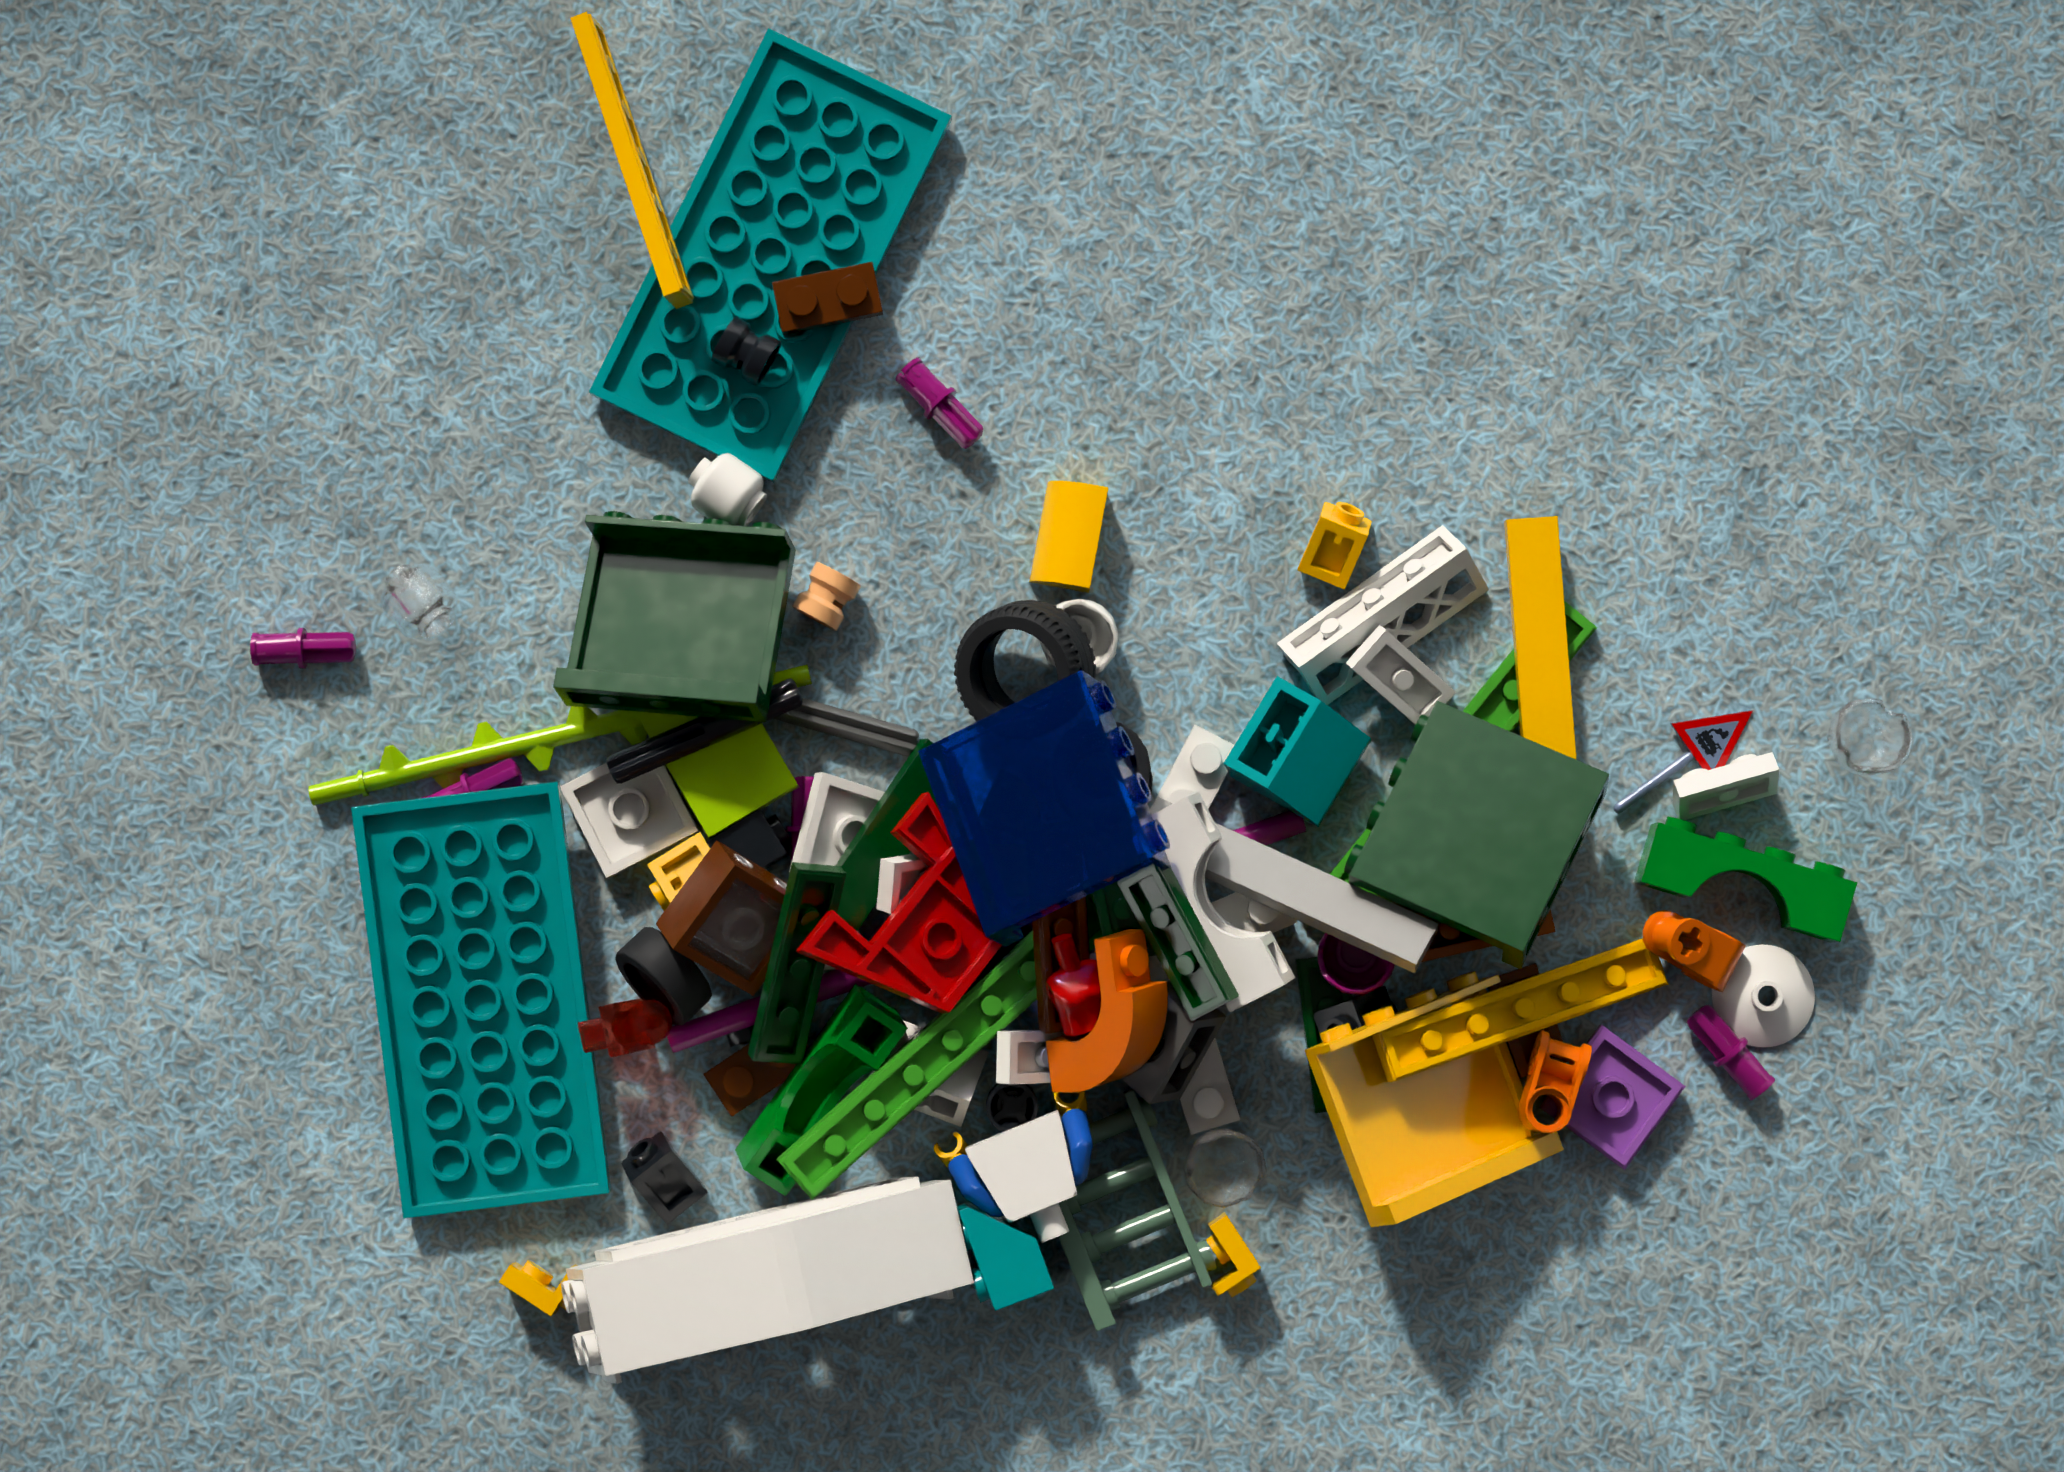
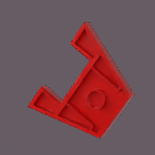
M925 792L918 797L890 833L921 859L928 868L872 939L867 941L834 910L826 912L795 952L944 1014L950 1013L1010 936L1011 931L929 792Z

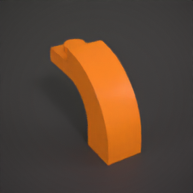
M1128 929L1094 939L1101 991L1100 1014L1091 1032L1078 1036L1063 1035L1046 1041L1052 1092H1081L1129 1076L1148 1061L1159 1044L1167 1015V981H1151L1146 938L1142 929Z

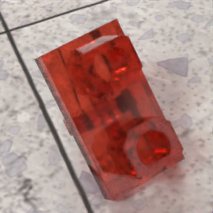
M641 998L598 1007L600 1012L599 1018L578 1022L584 1052L588 1053L608 1048L610 1058L656 1048L655 1044L662 1042L669 1035L672 1027L670 1012L661 1002L642 1000Z

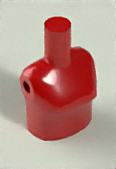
M1069 933L1061 934L1051 940L1060 969L1047 978L1045 987L1049 998L1059 1014L1064 1034L1067 1036H1078L1091 1032L1100 1014L1101 991L1097 960L1086 959L1080 961L1072 935Z

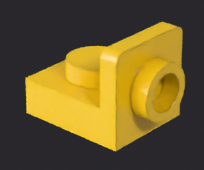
M1324 502L1319 519L1297 570L1345 590L1367 540L1372 521L1364 517L1363 511L1351 504L1337 502L1334 505Z
M701 832L647 864L657 880L649 885V888L663 911L666 910L710 850Z
M1224 1212L1208 1223L1214 1234L1205 1240L1222 1265L1230 1260L1235 1265V1268L1211 1284L1217 1296L1227 1291L1232 1298L1257 1281L1253 1273L1261 1267Z
M527 1260L524 1266L517 1262L510 1264L499 1280V1283L549 1316L556 1314L560 1307L566 1310L562 1297L561 1283L557 1289L549 1283L553 1279V1275L530 1260ZM567 1274L561 1282L568 1281Z

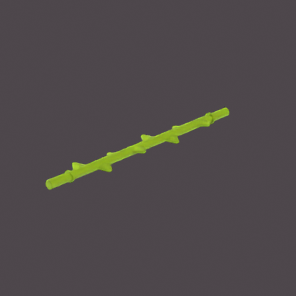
M808 664L775 672L773 685L786 679H793L797 687L812 684ZM571 706L567 722L564 724L502 738L486 721L478 723L472 746L410 761L395 745L385 746L379 769L364 772L363 769L358 770L356 775L308 786L311 803L315 806L360 794L366 797L372 791L430 777L444 789L459 782L460 775H462L463 769L524 755L539 771L549 770L556 746L618 731L632 745H635L646 739L647 732L635 711L618 710L597 715L591 708Z

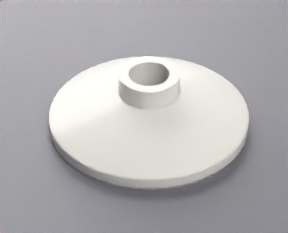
M1772 945L1746 947L1724 991L1719 992L1712 989L1713 1009L1739 1039L1745 1037L1748 1040L1747 1045L1754 1047H1774L1792 1040L1807 1025L1815 1003L1814 985L1807 968L1789 951ZM1764 986L1771 987L1775 992V1000L1769 1006L1762 1005L1758 999V993Z

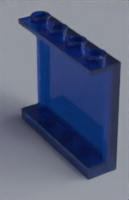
M1082 670L918 751L985 937L1004 946L1024 938L1020 927L1151 864L1163 870L1171 867L1165 852L1166 849L1170 848L1168 836L1161 823L1157 819L1153 820L1147 803L1152 801L1150 789L1142 775L1134 772L1129 759L1130 756L1134 755L1133 745L1126 731L1121 726L1117 727L1111 712L1116 709L1114 696L1103 680L1097 681Z

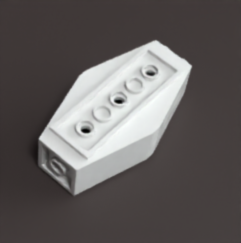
M900 1177L817 1196L813 1200L809 1198L594 1251L596 1261L566 1269L568 1281L561 1282V1291L567 1312L576 1313L580 1333L573 1334L572 1339L579 1365L587 1364L589 1373L602 1375L603 1381L619 1384L622 1383L620 1376L622 1372L791 1334L926 1296L933 1299H953L952 1289L972 1284L974 1280L951 1179L919 1182V1177Z

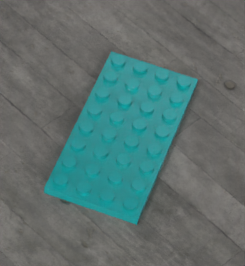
M768 28L670 226L694 297L693 303L676 309L663 296L652 264L589 393L714 455L720 456L724 453H730L760 473L762 478L774 483L853 321L783 335L772 282L873 262L876 276L952 121V116ZM736 316L749 323L752 331L758 337L768 334L782 343L773 365L757 387L742 378L739 368L730 367L725 369L711 360L722 334Z
M560 781L351 807L403 1219L610 1193L611 1184Z

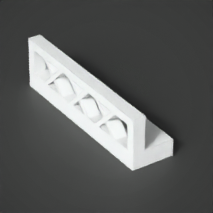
M1442 525L1283 638L1277 645L1286 659L1301 674L1313 696L1329 705L1364 680L1346 662L1379 625L1408 648L1489 589L1467 548ZM1464 570L1470 582L1454 594H1444L1448 580ZM1416 603L1425 604L1422 616L1412 624L1402 623L1406 610ZM1332 663H1343L1339 675L1322 687L1316 675Z

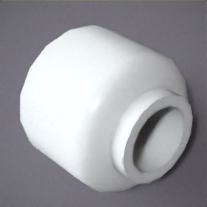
M724 453L712 462L707 458L702 459L688 480V483L694 487L690 499L692 507L708 519H721L734 526L738 524L740 526H747L757 515L767 498V494L762 491L764 482L761 474L730 453Z

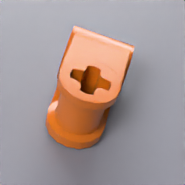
M1660 910L1652 914L1645 922L1643 928V942L1651 953L1679 968L1689 978L1719 992L1724 991L1746 947L1739 940L1706 925L1702 921L1684 918L1668 910Z
M1541 1030L1531 1052L1527 1071L1528 1075L1518 1107L1520 1120L1527 1129L1534 1133H1553L1560 1131L1568 1124L1578 1091L1589 1066L1592 1053L1591 1045L1583 1043L1578 1047L1550 1038V1033ZM1550 1056L1566 1060L1569 1064L1551 1059ZM1541 1095H1547L1552 1098L1557 1106V1115L1548 1125L1538 1122L1532 1111L1535 1100Z

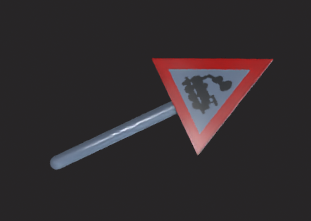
M1753 710L1670 723L1688 751L1615 804L1614 812L1622 813L1693 759H1695L1701 769L1711 770L1725 766Z

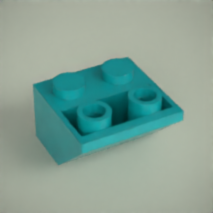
M1277 676L1223 764L1230 776L1319 827L1370 744L1371 738L1321 700Z
M965 1203L957 1206L967 1251L971 1250L976 1267L971 1269L974 1280L972 1285L980 1303L989 1300L990 1305L996 1311L1054 1289L1038 1242L1034 1236L995 1217H990L988 1214Z

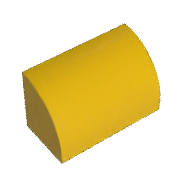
M1049 481L1047 483L1029 582L1089 593L1108 487L1071 481Z

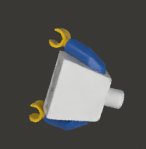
M1085 1091L1078 1092V1099L1072 1103L1063 1102L1060 1092H1054L1056 1111L968 1146L958 1132H953L952 1134L957 1140L956 1148L950 1153H944L939 1144L936 1143L933 1147L934 1152L942 1163L948 1167L953 1180L965 1199L990 1217L1005 1216L1009 1223L1029 1215L1040 1243L1054 1239L1070 1231L1059 1202L1076 1196V1186L1082 1184L1088 1176L1093 1140L1086 1114L1087 1100Z

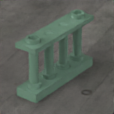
M1133 1089L1123 1092L1129 1108L1089 1124L1093 1145L1137 1127L1148 1156L1076 1186V1196L1059 1202L1070 1231L1058 1237L1096 1331L1116 1324L1112 1311L1121 1308L1120 1302L1194 1272L1197 1273L1202 1287H1207L1212 1284L1208 1272L1217 1269L1206 1240L1198 1243L1195 1242L1149 1127L1157 1125L1158 1122L1151 1104L1142 1097L1137 1099ZM1157 1175L1168 1202L1167 1205L1094 1235L1090 1231L1080 1234L1073 1217L1074 1214L1082 1211L1080 1206ZM1177 1224L1188 1251L1187 1253L1112 1284L1110 1279L1103 1282L1099 1281L1092 1263L1102 1260L1100 1254Z

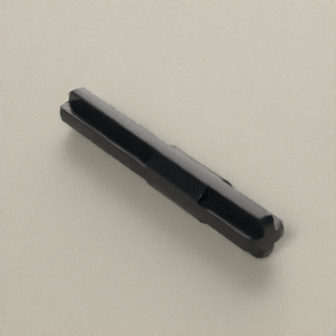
M786 679L772 686L767 721L794 710L803 704L802 696L793 679ZM698 717L609 755L606 758L607 766L613 780L617 784H622L764 722Z

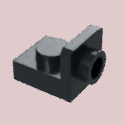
M658 1132L652 1138H644L637 1142L628 1152L627 1158L621 1163L632 1185L667 1225L708 1193L704 1184L676 1153L662 1132Z

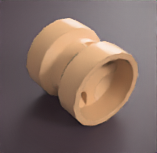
M816 562L809 574L811 583L808 591L799 593L792 607L818 623L837 631L844 619L843 606L848 601L855 599L861 585L842 573L820 562Z

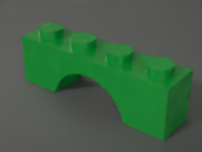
M1667 816L1665 824L1658 822L1650 825L1635 876V884L1685 898L1691 897L1702 883L1718 873L1725 871L1743 873L1758 880L1771 893L1779 910L1781 928L1830 943L1841 941L1858 883L1843 878L1845 869L1815 861L1813 869L1794 863L1795 854L1774 847L1766 846L1764 854L1745 849L1746 839L1724 832L1716 831L1714 839L1695 833L1696 824Z
M855 983L805 1052L802 1064H797L736 1147L735 1151L746 1172L782 1195L787 1196L796 1182L776 1159L831 1111L845 1092L860 1077L868 1072L879 1069L908 1029L895 1009Z

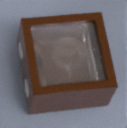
M716 840L658 919L656 925L673 950L754 996L765 981L787 882Z

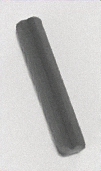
M802 698L803 704L800 707L773 718L907 757L913 752L919 740V733L915 729Z

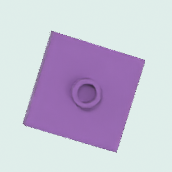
M1599 1025L1586 1042V1044L1592 1046L1591 1058L1585 1078L1578 1091L1571 1118L1565 1127L1625 1170L1686 1086L1609 1029ZM1547 1096L1539 1108L1555 1119L1557 1115L1556 1103Z

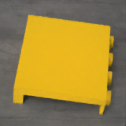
M1476 971L1460 975L1446 981L1449 991L1436 995L1434 988L1411 995L1405 998L1407 1008L1394 1013L1393 1007L1390 1005L1362 1016L1365 1022L1364 1026L1352 1030L1350 1024L1346 1023L1320 1033L1322 1043L1305 1049L1310 1067L1371 1228L1398 1224L1564 1150L1557 1132L1534 1133L1521 1122L1518 1107L1523 1087L1506 1042L1395 1082H1387L1372 1035L1412 1018L1487 992V987L1501 982L1499 975L1478 979Z

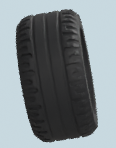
M1021 600L1008 603L984 614L969 627L960 641L955 656L957 660L954 663V676L957 677L955 684H957L958 693L960 692L961 694L960 699L963 701L964 707L969 709L968 713L974 717L976 722L979 721L982 727L1003 738L1034 740L1049 735L1069 724L1085 708L1095 685L1096 664H1094V661L1096 659L1093 654V648H1090L1089 644L1091 642L1087 638L1086 632L1081 630V625L1075 619L1070 618V614L1046 602ZM1007 629L1020 630L1033 635L1045 645L1052 655L1057 670V688L1051 704L1045 710H1033L1017 704L1003 691L997 680L994 669V653L1000 637Z

